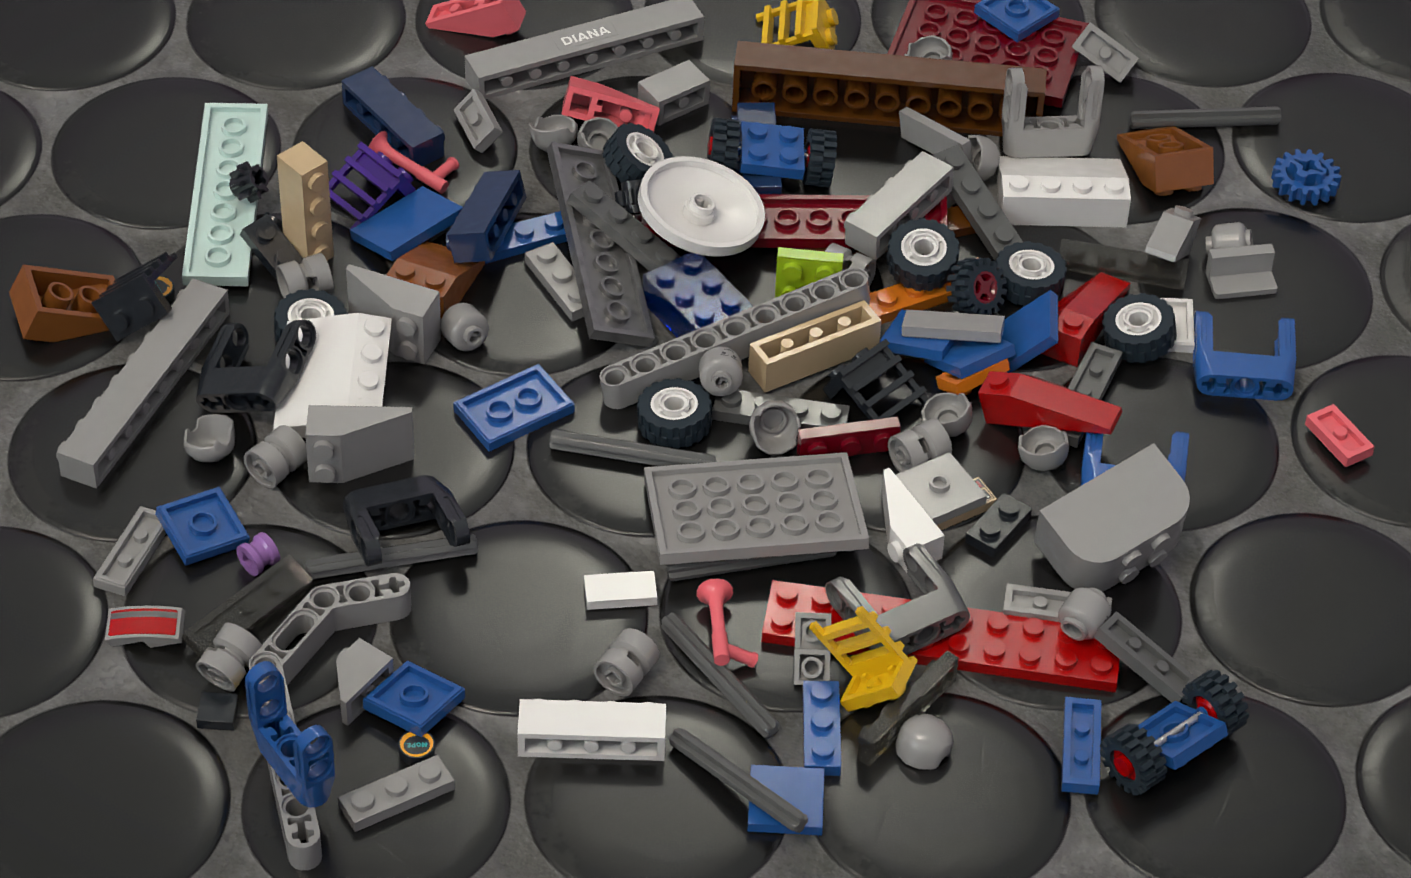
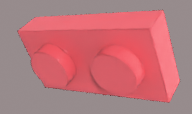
M1334 404L1307 415L1305 425L1345 467L1373 456L1375 446Z

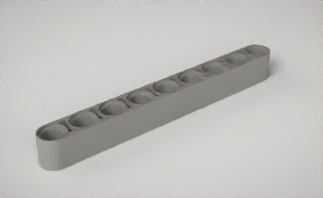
M852 267L611 364L605 367L599 376L604 404L612 409L625 408L637 403L640 394L642 395L643 390L646 387H650L654 382L676 378L691 381L698 378L700 359L711 348L720 346L730 348L742 360L749 357L750 343L863 300L869 305V276L861 268Z

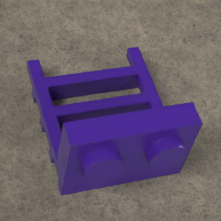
M363 142L357 145L359 149L352 157L348 155L344 159L346 164L339 171L335 169L331 173L333 178L329 181L330 199L357 220L349 230L374 216L395 192L405 197L416 190L411 184L414 179L401 167L395 168L393 162L380 151L378 153L374 152ZM354 169L383 193L374 200L347 179L346 176ZM340 183L370 206L363 215L333 192Z

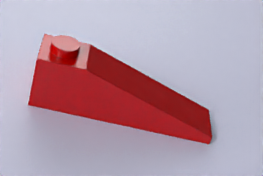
M1100 272L1058 301V343L1041 354L1078 367L1091 342L1096 340L1103 329L1102 320L1104 312L1108 310V306L1111 303L1114 304L1117 299L1125 296L1131 283Z
M989 371L978 392L985 421L989 424L1022 427L1047 425L1056 427L1059 430L1111 435L1122 414L1121 407L1039 377L1019 373Z

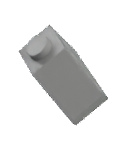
M1178 205L1175 208L1164 211L1144 252L1171 262H1176L1189 255L1201 218L1194 216L1193 210Z
M361 638L355 641L349 648H344L336 659L342 723L347 726L365 710L363 709V698L394 672L393 658Z

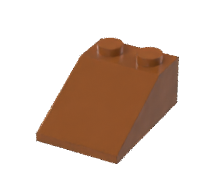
M1169 126L1117 134V141L1140 181L1145 187L1155 192L1156 195H1171L1174 193V190L1179 189L1199 191L1202 189V186L1214 184L1213 147L1181 129Z
M425 241L397 258L387 276L440 291V318L442 319L443 314L451 306L460 303L485 265V261L454 263L452 252L446 246Z
M23 264L9 291L23 339L59 342L108 331V327L92 305V302L99 298V295L106 291L109 285L114 283V276Z

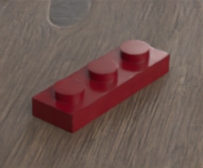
M898 417L798 429L797 455L847 452L848 456L886 452L888 451V440L891 436L900 433L901 426Z

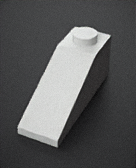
M890 468L883 470L881 495L888 543L887 549L891 559L896 563L898 562L907 573V567L903 559V550L916 543L922 544L936 561L942 559L945 535Z

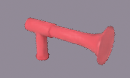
M386 131L378 133L369 145V148L374 152H382L393 163L414 175L416 179L440 194H443L449 186V182L444 180V178L459 168V163L454 157H449L445 163L433 172L424 166H420L391 147L388 143V133Z
M716 578L704 581L697 589V597L702 603L709 605L714 663L718 666H724L729 663L730 659H733L753 668L758 661V653L729 644L727 632L725 631L723 604L731 599L733 587L723 579Z

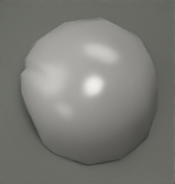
M931 35L921 37L914 43H909L908 52L904 55L952 60L953 53L950 44L946 40Z
M551 115L546 118L539 116L535 126H533L532 122L528 124L536 147L546 152L551 142L571 145L578 136L579 131L577 123L565 115Z
M595 117L586 120L578 132V146L603 150V146L618 126L608 118Z
M969 135L967 139L971 140L972 165L982 181H986L995 174L999 166L1000 153L998 147L988 137Z
M950 392L936 394L926 401L924 408L921 410L923 422L928 419L939 421L948 433L949 438L956 437L965 432L970 426L973 416L972 404L964 393L958 395Z
M769 400L753 411L749 422V431L758 449L768 455H782L796 446L798 429H801V423L797 412L791 405L782 400Z
M220 414L199 417L196 428L193 431H190L188 428L185 430L183 443L185 452L199 462H217L224 459L230 454L235 445L233 420L226 415Z
M1047 425L1030 428L1024 435L1019 436V455L1022 461L1031 469L1039 471L1054 470L1062 465L1068 456L1069 441L1067 433Z
M931 714L915 715L905 721L899 730L895 744L897 755L905 764L914 768L936 769L942 759L950 755L951 748L953 747L952 730L942 719Z

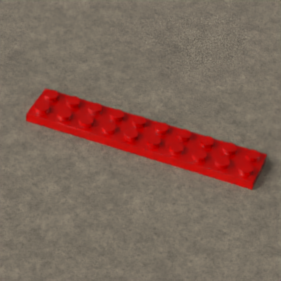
M772 580L761 642L795 647L796 612L832 613L831 625L844 620L829 602L825 587ZM861 593L878 615L911 601V599ZM968 607L970 619L964 628L955 634L906 655L907 657L914 656L918 660L916 664L1109 692H1116L1120 662L1116 655L1095 638L1079 641L1069 637L1063 632L1060 622L1006 615L1003 612ZM850 633L847 635L834 638L833 640L836 643L838 641L848 639L856 635L854 633ZM866 647L847 654L857 655L871 649Z

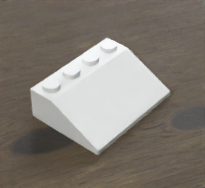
M1000 156L999 166L996 170L998 203L1012 225L1127 228L1131 195L1129 178L1120 159L1013 158Z
M351 313L306 319L310 320L315 326L316 341L297 383L275 409L273 430L278 426L286 425L294 429L302 438H306L309 405L382 407L392 318L364 313ZM299 327L298 337L301 343L303 334L301 328ZM288 354L286 355L287 369H289L290 366V358Z

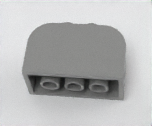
M1153 443L1039 511L1034 543L1064 582L1074 589L1093 587L1100 591H1105L1120 582L1126 584L1133 580L1139 574V570L1148 565L1154 567L1160 564L1177 545L1190 502L1188 487Z

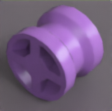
M263 532L255 535L252 542L242 543L236 549L240 563L252 576L261 574L265 566H272L280 561V553L277 546Z

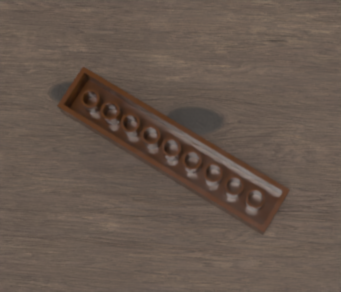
M738 41L734 61L732 112H737V103H775L776 116L900 127L899 111L909 107L954 132L1003 137L1002 109L1007 69H1023L1025 84L1028 88L1025 117H1042L1047 69Z

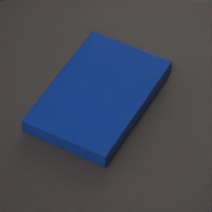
M422 186L350 230L351 239L390 261H394L453 225L463 207Z
M540 364L453 402L455 413L488 451H492L575 412V404Z

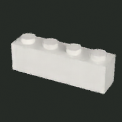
M520 699L517 733L518 757L664 761L666 704L652 702L629 703L616 701Z

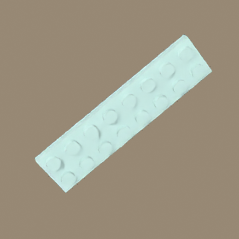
M205 103L182 271L183 286H187L192 279L214 286H248L252 250L240 236L243 228L256 221L258 200L250 203L247 198L239 201L230 190L229 182L231 177L229 173L237 170L236 166L246 161L249 162L251 167L259 164L262 168L268 104Z

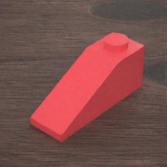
M449 0L433 5L425 24L429 29L487 37H496L504 34L511 35L519 31L526 10L520 0Z
M570 76L562 105V115L584 121L595 117L608 118L618 127L624 123L643 125V127L649 128L653 132L660 108L600 83Z

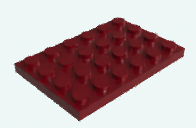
M909 0L887 54L905 56L904 54L908 52L909 43H914L921 37L934 35L943 38L950 44L953 53L952 60L1047 69L1044 104L1062 108L1081 55L1072 48V45L1089 23L1058 17L1021 41L1016 42L974 13L975 4L982 0Z

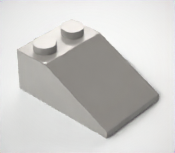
M349 264L346 268L349 314L364 313L392 318L388 350L395 356L425 364L441 340L440 291Z
M308 406L305 437L309 482L344 483L414 459L412 407Z

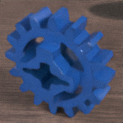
M1295 149L1294 155L1285 152L1283 159H1276L1271 179H1273L1272 186L1273 188H1279L1278 194L1280 196L1288 194V201L1290 202L1297 199L1300 200L1301 205H1305L1306 201H1311L1315 206L1318 204V200L1321 199L1327 203L1329 202V197H1335L1337 189H1339L1341 175H1339L1340 167L1333 166V159L1324 160V153L1322 152L1315 155L1312 154L1311 149H1308L1306 154H1302L1299 149Z

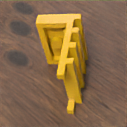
M783 0L780 7L772 9L770 5L764 6V12L756 14V20L758 22L763 21L761 43L793 46L811 40L815 48L834 49L838 43L835 33L836 25L839 24L838 15L834 8L829 7L826 0H797L792 3ZM796 10L795 36L789 38L791 12ZM780 15L778 41L772 43L774 17Z
M863 606L857 607L855 611L856 617L823 628L817 621L812 622L809 626V629L852 676L840 700V704L848 712L863 707L869 708L883 701L898 699L905 692L906 683L918 661L914 656L907 657L902 651L905 645L901 641L894 642L889 636L891 629L888 626L881 627L876 622L878 618L876 612L868 613ZM865 628H869L871 630L869 632L848 639H844L836 643L833 640L834 638L847 635ZM878 643H882L884 645L882 647L869 650L854 656L848 657L846 655L847 653L863 649Z

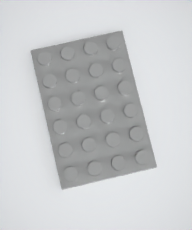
M847 452L644 467V480L660 565L869 549V535Z

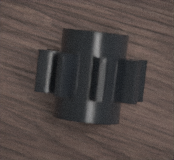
M246 161L237 165V170L229 173L231 177L229 182L230 190L239 201L247 198L250 203L261 199L262 194L269 191L267 188L268 175L259 164L251 167L249 162Z
M642 180L622 182V191L614 193L615 202L624 207L631 215L642 214L638 205V191Z

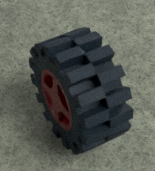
M965 258V260H959L957 262L958 265H953L951 268L954 275H948L947 280L951 281V286H946V291H951L952 293L947 298L949 302H955L952 306L953 310L968 314L992 315V313H997L1000 310L997 305H1003L1005 301L1001 298V295L1007 294V289H1002V284H1007L1006 278L1000 277L1004 273L1003 269L997 268L998 263L991 261L989 258Z

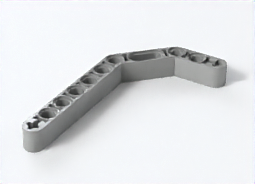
M389 573L315 587L249 660V670L260 662L270 661L282 674L285 684L287 715L295 725L287 685L335 631L400 620L408 616L411 612L409 579L403 574ZM307 633L293 649L285 650L299 634ZM269 676L263 678L259 684L264 682ZM271 700L267 701L262 707L266 706ZM267 761L288 860L295 869L301 871L313 869L322 860L320 829L315 807H306L299 803Z

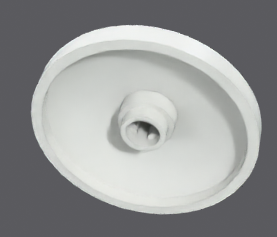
M688 156L664 159L648 169L639 187L638 205L649 226L663 239L692 253L706 256H729L740 253L755 243L764 225V206L752 185L732 169L711 160Z

